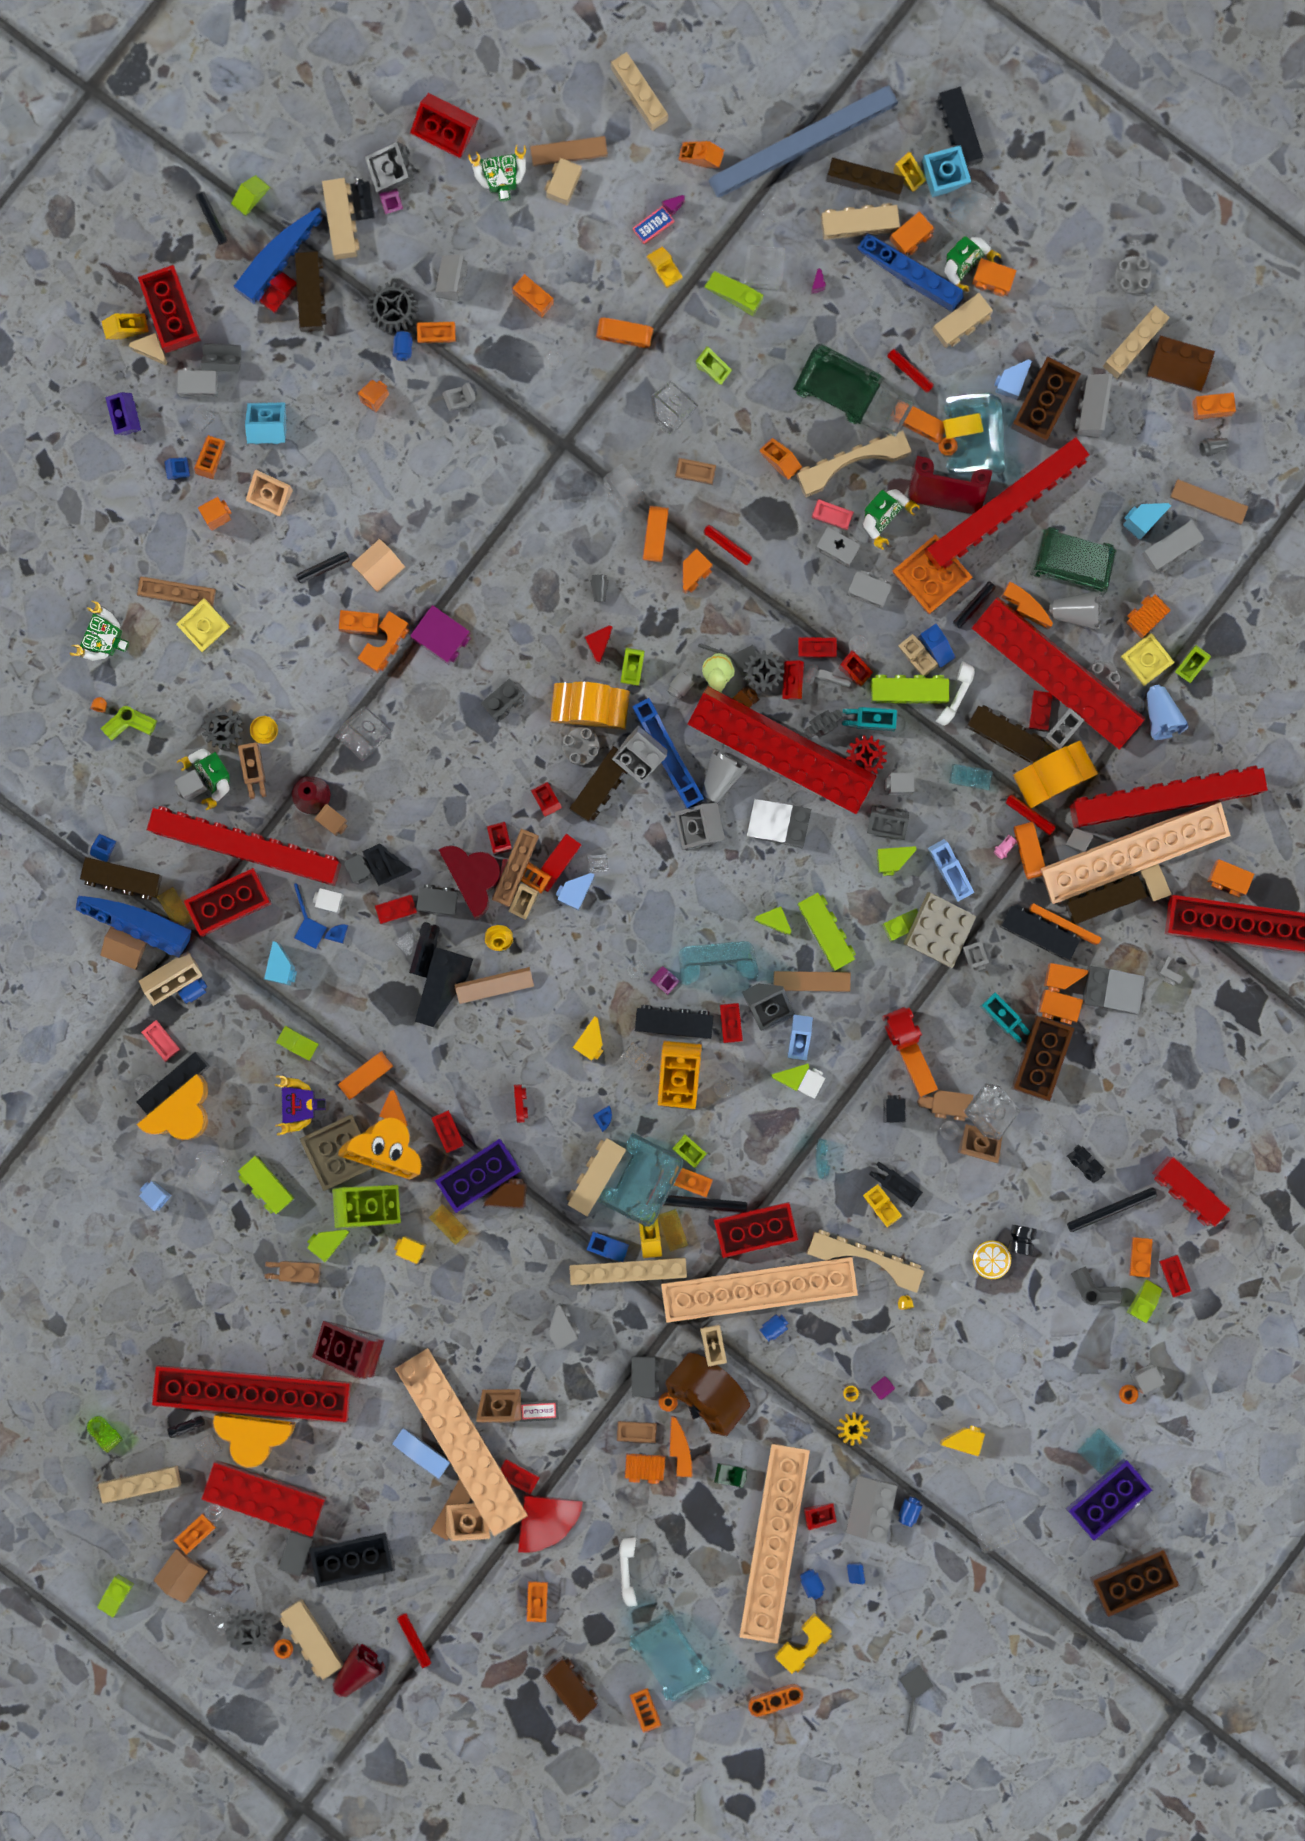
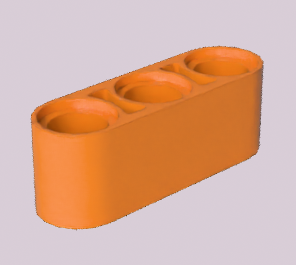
M599 318L596 338L649 348L653 328L643 324Z
M899 401L891 416L894 422L935 443H940L945 433L943 421L904 401Z
M649 507L643 560L662 562L669 508Z
M1028 822L1014 826V834L1018 842L1017 845L1027 880L1043 876L1041 868L1045 867L1034 823Z
M381 1051L341 1081L338 1086L345 1096L351 1100L388 1072L393 1065Z
M790 1684L756 1695L748 1702L749 1711L753 1716L759 1717L797 1705L803 1700V1691L799 1685ZM798 1690L800 1694L796 1699H792L789 1697L790 1691ZM773 1696L781 1698V1702L777 1705L772 1704L770 1700ZM753 1703H762L763 1706L761 1710H753Z

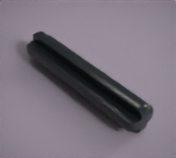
M202 191L196 194V199L218 245L226 243L227 238L205 192Z
M344 551L297 573L296 578L302 584L349 562L350 558L347 552Z
M990 581L987 582L957 616L953 624L959 629L962 628L996 589V586Z

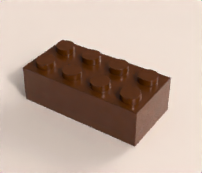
M1047 356L1011 429L1045 445L1081 373Z
M1035 1016L1030 1030L1031 1033L1028 1036L1011 1089L1047 1102L1050 1101L1074 1028Z
M1161 1547L1090 1577L1102 1608L1108 1617L1180 1586L1167 1555Z

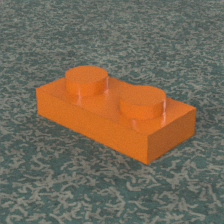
M455 322L417 323V342H456Z
M677 1166L670 1184L707 1197L713 1179Z
M1132 1237L1129 1276L1150 1278L1153 1239Z
M202 1513L174 1541L187 1555L216 1526Z
M528 1581V1622H546L548 1582Z

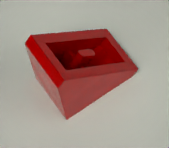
M608 625L585 636V641L596 664L600 665L613 626Z
M853 650L838 668L859 686H862L873 673Z
M502 822L487 826L493 854L498 855L512 851L506 823Z
M833 1503L804 1508L808 1530L837 1522Z

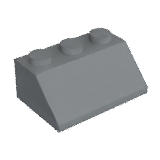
M1113 374L1087 375L1085 380H1082L1080 391L1083 392L1082 399L1079 398L1077 405L1080 415L1076 417L1074 428L1077 429V435L1099 438L1103 433Z
M858 1475L846 1533L863 1539L886 1543L898 1486L895 1483Z

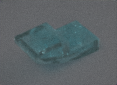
M952 764L949 783L990 790L993 771Z
M821 1138L817 1140L815 1164L818 1178L824 1179V1176L828 1177L831 1166L828 1165L827 1160L821 1159L822 1155L826 1156L829 1146L826 1144V1140Z

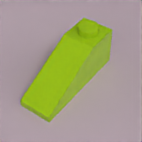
M716 271L712 273L704 287L751 316H754L764 296L753 288Z

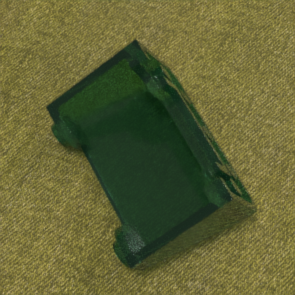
M818 343L813 348L793 390L797 391L796 394L803 398L813 395L845 412L846 420L850 423L861 424L885 378L847 356Z
M1048 527L1047 530L1042 531L1030 575L1035 577L1046 575V578H1056L1087 587L1086 589L1088 590L1093 587V590L1101 591L1100 595L1103 596L1109 587L1117 550L1114 549L1112 544H1098L1059 533L1058 529Z

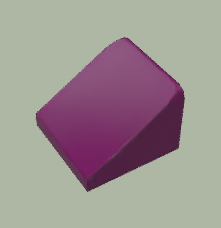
M397 188L379 193L385 215L403 209Z
M680 195L662 201V206L668 213L674 215L685 203V196Z
M820 268L817 269L811 294L825 290L826 284L822 269Z
M663 966L650 979L666 995L680 982Z
M884 1376L872 1385L871 1389L882 1400L893 1392L895 1387Z

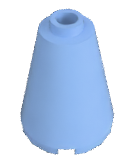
M1160 685L1150 687V691L1147 692L1152 738L1154 740L1168 739L1173 737L1172 734L1176 731L1180 734L1187 730L1189 727L1187 721L1166 688Z

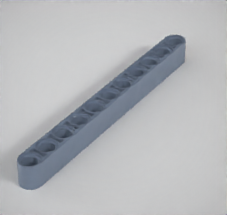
M885 86L715 174L708 182L717 198L722 197L892 109L898 104V101L890 86Z

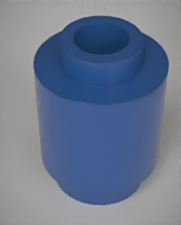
M404 331L396 332L393 340V356L396 357V360L407 361L408 358L412 357L413 339L411 338V333Z
M200 978L180 989L178 993L186 1004L188 1002L192 1003L206 993L207 985Z
M775 1314L762 1325L763 1327L760 1329V1332L769 1342L772 1339L775 1340L788 1330L786 1326L789 1323L783 1315L778 1317Z
M912 1496L909 1499H904L898 1514V1522L913 1527L923 1507L919 1499Z
M810 1569L800 1575V1582L808 1598L812 1597L815 1600L824 1595L825 1587L814 1569Z

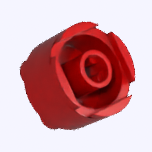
M902 1007L882 1016L883 1021L887 1020L888 1025L885 1026V1029L893 1046L897 1045V1051L918 1043L922 1035L919 1026L914 1025L912 1021L914 1016L910 1007Z

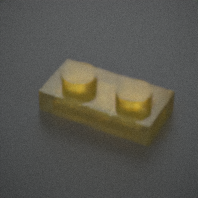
M174 887L157 896L172 922L184 926L193 921Z
M443 1204L429 1217L455 1245L470 1232Z
M673 1209L659 1214L658 1217L670 1252L688 1246L677 1210Z

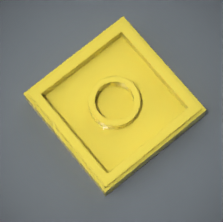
M205 598L176 624L201 652H204L231 627Z
M1152 633L1148 634L1121 656L1143 686L1147 685L1175 663Z

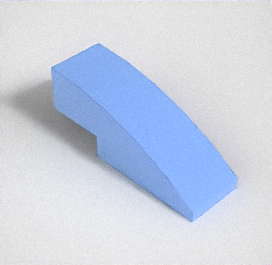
M945 839L927 848L957 902L974 893L959 861Z
M404 1428L392 1444L438 1479L450 1463L447 1458L435 1451L434 1448Z

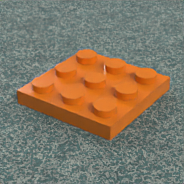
M936 534L892 570V573L928 615L973 578L957 558L952 560L954 563L947 569L943 567L940 570L936 569L924 553L928 547L940 539Z

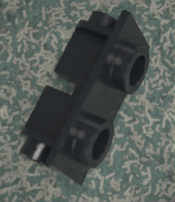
M363 179L355 180L356 183L351 184L356 221L373 219L375 216L369 181L363 182Z
M1078 1144L1067 1157L1075 1167H1078L1084 1173L1086 1179L1095 1183L1102 1178L1106 1171L1095 1158L1089 1162L1088 1159L1092 1155L1083 1146L1081 1147Z

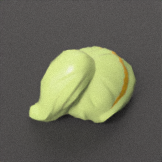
M716 653L705 660L702 673L709 686L722 693L727 682L734 676V667L727 655Z

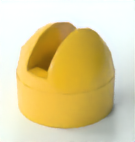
M902 1295L898 1299L899 1310L914 1308L913 1300L910 1296Z
M854 1386L846 1387L843 1392L844 1399L848 1402L856 1401L859 1396L858 1389ZM856 1393L855 1396L846 1397V1394Z

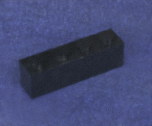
M961 86L940 92L938 100H936V106L938 111H942L943 114L941 120L944 129L947 128L949 133L947 135L949 146H961L967 167L982 163L984 157Z
M1017 904L1015 907H1009L1000 928L1067 962L1071 960L1080 942L1077 939V934L1068 930L1065 933L1060 930L1059 925L1053 922L1048 924L1042 921L1043 917L1035 913L1030 915L1025 912V908Z
M641 1005V1008H637L636 1032L711 1039L714 1016L710 1015L709 1011H698V1014H693L690 1009H679V1012H673L670 1007H660V1010H654L650 1005Z
M195 1051L138 1099L136 1103L147 1115L150 1114L196 1074L201 1075L210 1067L209 1064Z

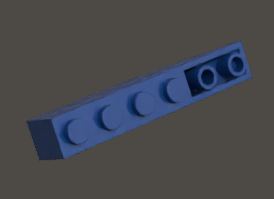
M316 208L301 217L270 241L235 283V291L253 304L259 301L265 294L264 290L267 286H271L269 282L275 278L279 271L282 272L286 268L287 260L291 256H295L301 242H305L309 238L311 229L320 224L322 221L321 210Z
M867 233L857 248L890 274L951 312L956 310L964 298L962 289Z
M78 896L76 910L80 913L110 925L118 931L125 932L135 939H140L152 947H157L169 955L179 958L190 941L191 930L152 912L101 898Z

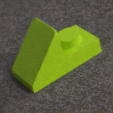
M706 347L695 361L697 369L707 373L719 385H722L732 371L709 347Z
M632 648L625 649L620 683L639 686L645 651Z

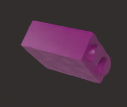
M433 605L410 635L412 640L448 665L450 662L454 663L460 655L458 652L462 646L466 647L471 640L469 630Z

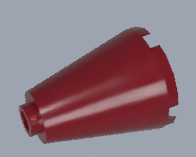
M308 776L296 783L293 788L292 799L295 806L301 812L317 814L320 813L326 804H329L331 792L325 781L318 777Z
M357 1643L353 1647L333 1683V1691L337 1696L348 1697L385 1671L383 1661L379 1663L377 1660L378 1654L365 1644L358 1646L359 1643Z

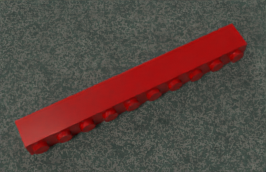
M1075 437L928 547L924 552L937 570H940L942 567L947 569L954 563L952 561L957 556L959 558L963 557L969 552L967 549L970 546L976 547L983 541L982 537L986 534L991 536L998 530V525L1002 522L1004 525L1013 519L1012 515L1018 511L1020 514L1028 508L1027 504L1030 501L1036 502L1043 496V491L1046 489L1051 491L1058 485L1057 481L1059 479L1065 480L1073 474L1071 470L1075 467L1078 469L1083 467L1087 463L1086 459L1090 454Z

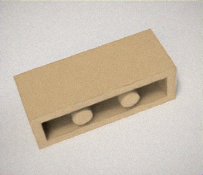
M978 293L934 325L932 331L945 348L950 345L954 347L961 341L960 337L964 334L968 336L976 330L975 326L979 323L983 325L991 319L990 315L993 310L982 295Z
M187 951L180 955L179 958H175L139 980L144 994L154 1006L203 975L196 961Z

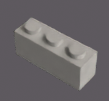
M1191 520L1146 549L1142 556L1154 573L1158 570L1163 572L1170 567L1169 563L1173 560L1178 562L1186 557L1185 553L1190 549L1194 552L1200 548L1204 537Z

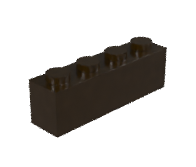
M833 157L826 178V182L897 201H899L905 176Z
M318 251L295 253L300 331H324L323 325H327L326 313H323L322 306H326L325 294L322 295L321 288L325 287L324 276L320 275V269L324 268L323 257H319Z
M978 705L966 728L1033 764L1046 743L1042 741L1043 738L1036 733L1029 734L1026 732V728L1020 724H1011L1009 719L1001 714L999 716L993 714L991 708L985 705L982 707Z
M615 746L612 747L569 808L570 811L587 823L590 820L595 821L600 814L598 811L602 804L605 806L610 800L611 796L609 793L612 789L617 790L622 782L620 780L621 776L624 773L628 774V772L612 760L619 750Z
M85 857L80 880L85 881L84 885L95 887L96 884L103 885V889L114 892L115 888L122 890L121 894L133 896V893L141 894L140 898L151 901L152 897L157 898L162 876Z
M1130 874L1121 878L1123 882L1118 884L1112 881L1105 884V889L1100 891L1094 888L1086 892L1087 896L1080 898L1079 895L1069 898V903H1066L1065 907L1071 922L1076 925L1146 898L1147 896L1139 876L1133 877Z

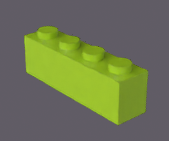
M876 675V678L871 680V703L947 704L949 702V678H944V675H934L933 678H925V675H914V678H906V675H895V678H887V675Z
M817 892L799 902L797 906L833 971H836L854 961L856 953L851 945L848 946L844 939L847 937L843 929H838L835 922H837L834 913L832 911L829 913L826 908L828 902L824 895L820 896Z

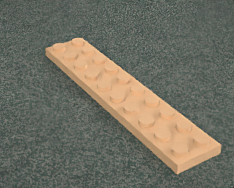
M1216 800L1043 867L1041 872L1052 904H1056L1231 835L1222 804L1219 800Z
M852 1257L661 1284L666 1322L858 1295Z
M429 1348L396 1367V1372L493 1536L498 1535L528 1516Z
M771 1443L739 1634L741 1638L778 1644L810 1450Z

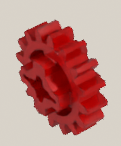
M863 735L861 741L855 738L856 744H849L852 750H846V753L850 754V756L845 759L854 764L860 762L864 766L863 769L877 775V768L882 770L884 767L881 763L887 762L883 758V756L887 755V752H882L885 745L879 746V739L874 742L873 736L866 740L865 735ZM869 744L874 746L877 749V751H873L869 747ZM861 745V751L854 754L855 749ZM865 749L867 754L871 755V757L868 759V762L865 758H862ZM879 758L878 763L872 767L871 762Z

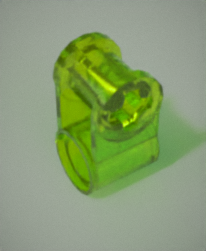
M95 1416L87 1423V1431L106 1453H109L123 1440L121 1435L101 1416ZM99 1422L101 1424L99 1428L94 1429V1423Z

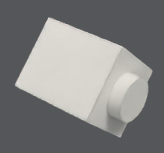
M320 888L319 892L314 894L313 903H316L315 907L318 909L339 914L344 895Z
M815 1068L812 1071L808 1069L798 1091L815 1099L825 1080L822 1077L823 1073Z

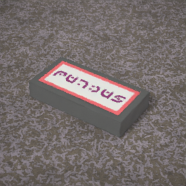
M558 1400L521 1402L520 1422L559 1420Z

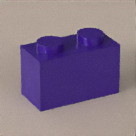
M121 392L105 397L115 435H128L141 431L132 393Z

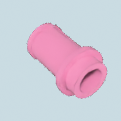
M1007 835L1005 840L998 847H995L994 854L1000 859L1006 858L1007 853L1018 842L1012 836Z

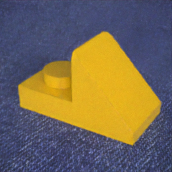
M663 246L646 256L666 289L683 278L672 261L673 257Z

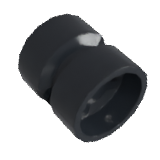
M1012 1224L1010 1235L1013 1239L1009 1241L1008 1251L1032 1256L1034 1249L1032 1241L1035 1240L1037 1229Z

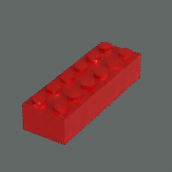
M216 1460L213 1463L201 1500L312 1537L315 1533L326 1497Z

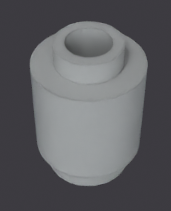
M687 671L684 673L679 672L669 684L670 688L667 691L677 700H680L681 697L684 698L695 684L692 681L694 677Z

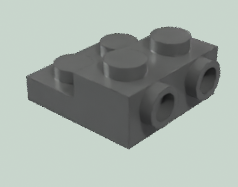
M396 142L365 156L377 193H381L394 186L400 187L415 180L414 174H416L414 165L409 163L410 151L406 145L404 146Z

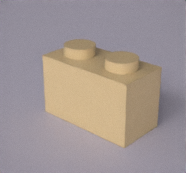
M560 158L559 163H555L553 166L552 174L554 175L552 180H548L545 186L547 198L568 206L582 173V166Z

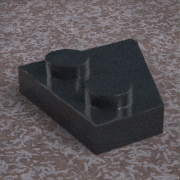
M377 844L362 851L378 887L412 872L411 867L405 865L382 844Z

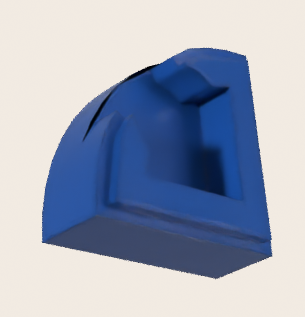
M340 924L334 926L326 933L324 939L343 944L348 925Z
M610 1106L593 1115L602 1132L611 1123L612 1111Z

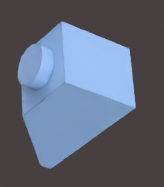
M1026 360L1004 370L1001 376L998 375L994 386H997L995 392L1017 400L1032 361Z
M589 873L565 882L564 886L560 885L556 896H558L557 900L579 911L595 875Z
M793 1016L788 1058L807 1060L813 1017Z
M155 1181L146 1182L140 1189L142 1193L139 1195L153 1211H159L172 1196Z

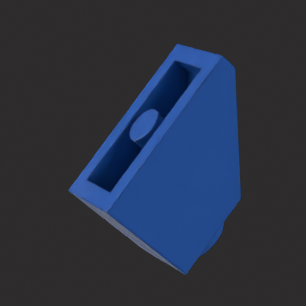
M937 624L919 635V639L932 658L938 663L939 668L956 658L947 638Z

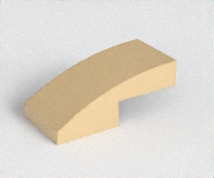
M914 634L898 645L906 658L921 675H928L938 666V663L925 650V647Z
M1159 864L1140 871L1152 902L1171 895Z

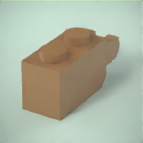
M255 742L239 745L238 750L244 782L248 787L250 800L255 799L254 784H259L260 794L262 797H266L264 783L266 779L259 744Z
M937 1090L933 1093V1097H919L917 1104L921 1108L931 1109L930 1113H935L937 1118L946 1119V1115L954 1116V1120L965 1121V1118L971 1117L973 1095Z
M296 1261L266 1262L265 1266L269 1268L280 1267V1274H265L266 1279L304 1283L320 1282L321 1263Z

